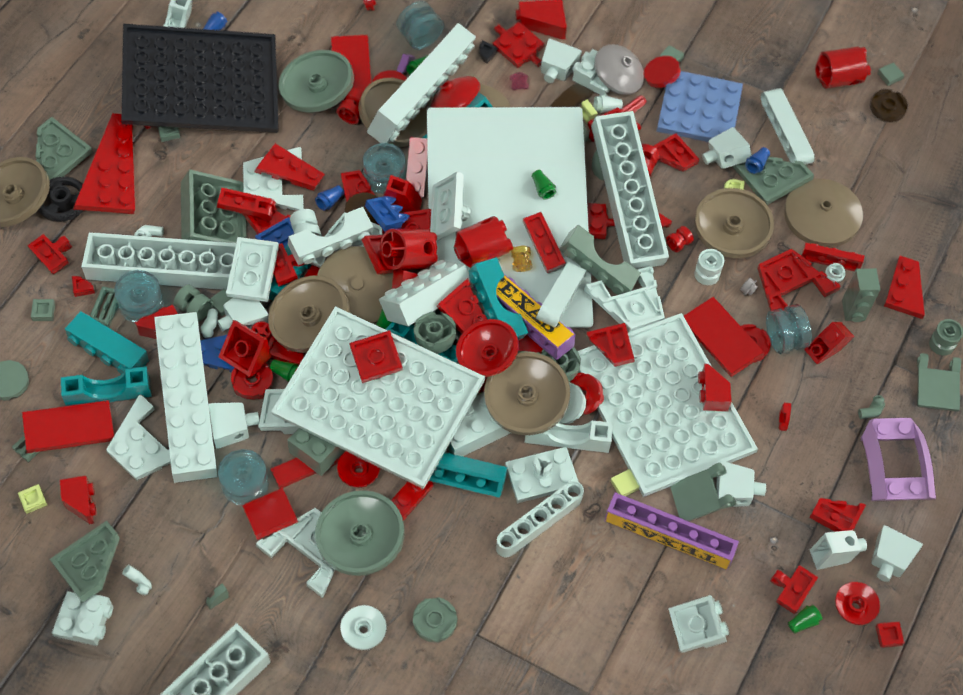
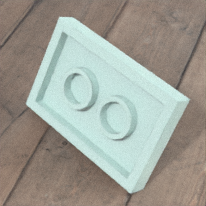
M455 172L433 185L430 232H434L437 235V241L461 229L462 221L465 222L469 218V216L464 215V212L470 214L471 209L469 206L463 205L462 202L464 184L463 174L460 172Z
M237 238L226 290L228 297L268 302L279 248L278 242Z
M567 447L505 462L517 503L552 495L571 481L579 482Z

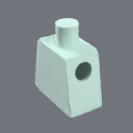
M549 38L541 64V72L545 74L544 80L548 83H553L555 79L565 81L572 73L575 63H580L582 50Z
M732 127L708 141L710 151L702 154L706 165L716 161L721 168H727L746 162L747 158L751 156L749 143Z
M233 297L223 305L226 316L217 321L222 331L229 329L233 320H237L251 329L255 323L260 321L269 324V314L258 300Z
M243 403L208 404L216 449L248 439V426L259 425L258 412L245 414Z
M720 461L726 468V474L717 477L716 491L719 499L724 495L731 494L736 500V505L732 507L749 506L754 495L765 496L766 483L754 482L755 472L753 469Z
M884 525L877 536L871 561L872 565L880 568L877 578L884 582H889L892 575L901 577L923 544Z
M853 530L828 532L810 549V553L816 569L819 570L851 562L861 551H866L867 543L864 538L857 539L856 533Z

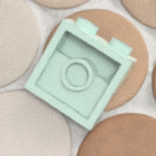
M594 49L590 53L586 51L582 57V62H576L572 72H574L572 80L598 94L606 95L610 89L600 80L594 66L595 56L598 51Z
M284 389L265 390L259 421L261 431H282L283 434H294L298 430V427L271 413Z
M67 591L52 631L53 636L97 646L99 639L102 640L105 635L106 626L104 625L106 619L112 615L113 605L110 599L104 596L93 595L82 603L74 592Z
M711 595L668 608L682 653L703 646L708 648L727 642L726 635H729V630L726 622H721L719 614H723L719 600L715 601Z

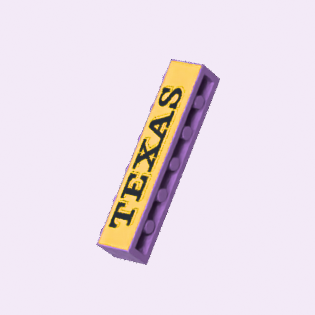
M504 274L496 289L499 303L509 312L521 314L528 330L527 335L555 360H558L574 347L576 334L570 327H566L560 321L554 328L537 320L536 317L542 303L534 300L526 290L521 289L512 278H508Z
M614 493L605 517V522L728 570L739 543L737 540L618 493Z

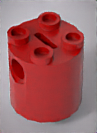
M857 46L821 52L815 65V74L822 86L828 89L864 83L866 77L871 74V68L867 65V51L865 47Z
M492 216L457 231L454 251L458 260L472 268L476 263L495 257L499 258L513 250L511 240L507 239L505 235L507 228L504 221H499L497 217Z
M427 229L387 230L380 241L379 251L381 260L388 269L392 270L429 268L438 261L437 235Z

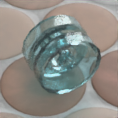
M418 1L407 6L401 12L396 26L414 49H422L431 45L439 38L444 29V21L426 1Z
M380 143L370 147L365 152L363 157V175L374 192L384 193L390 175L406 179L405 154L397 146Z
M142 270L130 271L121 276L116 282L114 289L115 298L120 313L125 319L135 323L140 318L156 313L159 309L163 308L164 300L160 285L153 274Z
M795 304L785 307L784 310L779 308L767 313V333L772 347L777 353L783 354L791 352L793 348L799 350L810 346L812 339L811 326L804 309L800 305Z
M236 450L226 455L219 464L218 476L221 488L229 501L243 505L264 496L269 481L265 462L259 454L251 450Z

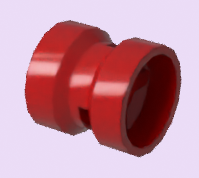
M681 226L676 230V233H671L666 237L667 245L675 253L681 251L684 245L688 246L694 241L691 231L685 226Z

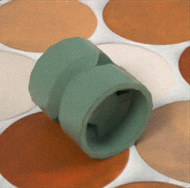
M188 284L182 287L176 294L174 306L184 313L197 312L198 322L207 317L208 310L212 309L213 301L204 294H200L199 290Z
M952 319L940 321L929 340L932 351L942 356L951 354L963 337V327Z

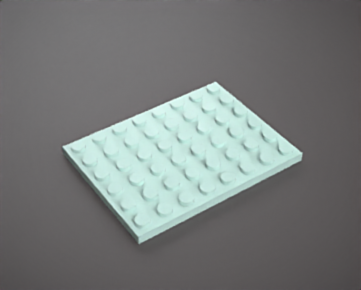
M335 306L271 413L424 489L484 383L485 376L391 333L403 370L362 383L349 343L386 332L387 330Z
M682 313L628 332L635 360L633 363L614 367L595 345L578 351L581 358L579 373L590 374L596 377L602 385L604 401L597 409L604 422L613 423L612 438L628 469L632 472L643 497L668 488L688 476L706 470L716 463H720V461L731 463L757 453L758 448L732 402L728 411H703V403L699 402V391L702 390V384H698V373L702 371L704 364H709L710 366L711 364Z

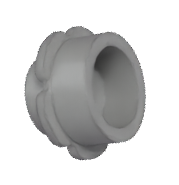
M749 277L739 289L744 293V296L747 294L751 296L758 287L755 285L757 280H752Z

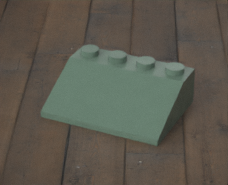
M189 169L181 181V239L237 243L238 237L247 238L246 218L243 214L217 208L221 187L244 192V183Z

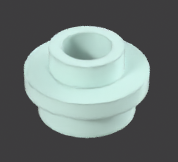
M833 263L826 268L825 274L832 282H841L845 277V269L841 264Z

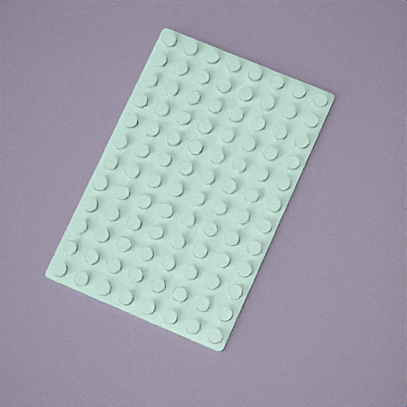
M580 107L429 108L427 110L429 209L432 208L433 185L455 172L462 173L464 184L462 202L463 205L470 207L471 212L470 214L464 212V215L469 216V218L465 222L462 221L461 229L459 230L492 216L497 217L499 221L503 220L507 228L505 235L507 239L511 240L513 250L497 258L501 269L521 289L526 290L534 300L543 304L564 267L546 273L523 224V218L542 212L558 248H560L568 233L577 225H580L589 232L582 109ZM542 170L555 184L556 194L550 199L544 200L538 196L534 180L531 177L534 171ZM457 231L436 241L438 261L445 260L465 265L458 260L454 251ZM560 251L566 264L569 261L580 267L579 264L565 256V254L562 251ZM465 265L469 274L471 268ZM586 271L580 286L560 319V322L566 327L591 328L593 326L592 298L584 290L585 286L591 283V274Z

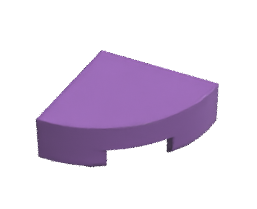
M403 54L397 71L402 74L407 72L406 68L409 62L413 61L415 57L410 54Z

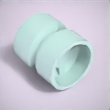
M301 209L290 216L294 234L308 229L313 234L321 236L313 210Z
M706 249L700 253L694 272L695 278L699 283L713 285L719 280L724 265V256L719 251Z

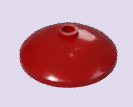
M462 76L446 81L436 92L430 108H465L477 96L480 90V82L473 76Z
M487 319L474 323L462 333L456 346L458 362L461 366L485 377L497 375L506 370L515 360L519 349L518 337L514 329L501 320Z

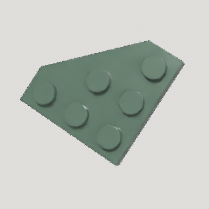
M53 117L37 128L36 161L47 172L49 181L56 177L65 176L93 153L92 148Z
M770 156L762 172L752 174L746 169V162L732 166L754 193L767 205L814 178V174L803 162L783 161L782 158Z
M107 521L50 559L82 603L102 590L120 539L117 532Z

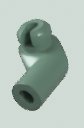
M881 395L874 396L869 408L858 410L859 418L878 417L885 407L884 397Z

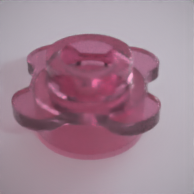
M516 72L511 75V89H528V76L522 72Z

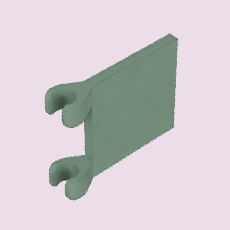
M921 353L920 357L917 358V406L959 412L961 358L953 357L949 363L950 371L927 368L929 355Z
M716 463L710 468L688 476L670 486L679 518L692 521L717 510L736 505V500L731 494L724 495L719 499L712 477L726 474L724 465Z

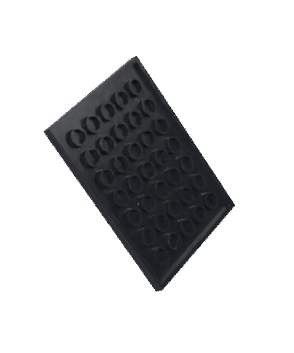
M123 23L121 124L278 133L275 34Z

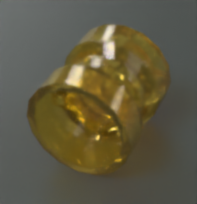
M516 246L511 250V257L514 259L512 262L513 271L525 272L532 269V261L529 258L531 255L530 247Z

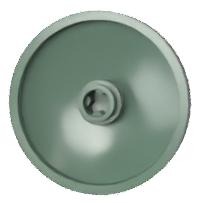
M330 50L311 51L297 57L286 66L279 79V90L283 100L289 107L301 112H319L335 106L347 96L353 85L354 74L349 61L340 53Z
M362 490L343 494L331 501L320 514L315 529L316 544L324 561L336 571L353 576L372 574L388 566L399 554L405 536L403 519L396 505L379 493Z

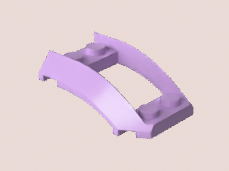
M912 418L869 420L861 441L864 445L868 463L869 479L872 487L871 500L936 499L929 449L924 434ZM914 440L919 456L922 477L885 478L879 441Z

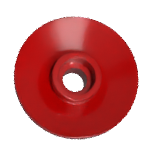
M347 451L341 455L337 463L339 478L346 485L355 488L366 487L372 484L380 472V467ZM358 468L363 470L360 473L355 472V470Z
M849 582L843 585L836 594V609L840 616L849 623L855 625L868 624L877 617L880 611L878 595L870 586L864 583ZM852 603L858 604L859 609L854 608Z

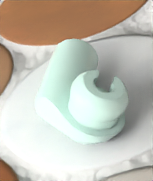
M144 225L135 232L134 236L163 237L164 227Z
M216 309L208 310L207 318L200 327V332L205 338H210L214 334L213 330L217 325L218 311Z
M127 565L124 568L122 574L139 585L137 592L147 595L152 588L151 582L132 566Z

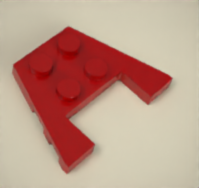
M793 249L760 263L757 268L774 321L789 315L791 309L781 296L813 282L821 294L826 297L839 291L840 284L836 281L832 282L824 272L817 271L811 266L812 263Z

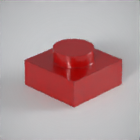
M900 622L878 623L875 626L880 648L896 647L904 644Z

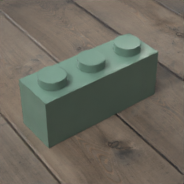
M876 268L855 270L842 299L845 321L861 322L866 320L880 292Z

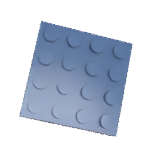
M681 71L674 83L666 85L657 132L671 135L677 133L681 137L708 142L732 127L735 128L743 84Z

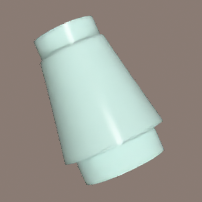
M600 94L595 96L593 107L599 113H606L617 107L621 109L622 99Z

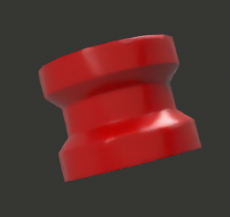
M263 321L255 323L251 330L259 335H265L264 338L269 343L272 337L269 324Z

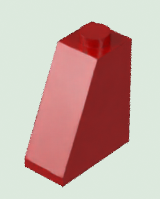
M562 0L519 2L518 9H515L516 21L519 20L530 31L561 40L566 38L567 25Z

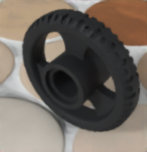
M67 176L50 179L49 191L52 203L45 207L42 204L38 209L40 214L56 222H65L79 216L84 210H74L73 208L79 193L71 195L69 188L64 186L75 187L80 193L83 184L79 180Z

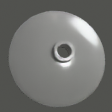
M615 44L605 45L597 52L594 60L596 73L603 84L610 90L619 94L630 95L642 87L644 83V70L641 62L633 52Z

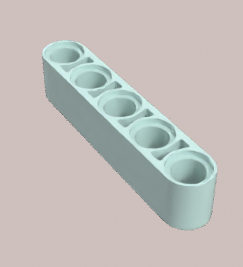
M778 88L762 92L761 103L789 161L793 163L794 161H801L805 165L813 163V150L783 90Z
M568 261L542 304L536 319L555 328L580 286L587 270Z
M576 481L567 483L502 531L497 537V553L502 557L512 556L581 504L584 493L583 486ZM575 492L578 496L572 497L568 493ZM558 504V505H560L562 508H561V509H554V508L552 507V505ZM540 516L543 517L545 521L539 522L535 518ZM525 529L528 531V533L521 534L518 532V530ZM507 541L511 543V546L504 547L501 543Z

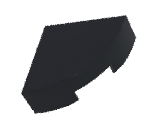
M482 40L480 42L479 55L488 64L497 53L498 48Z

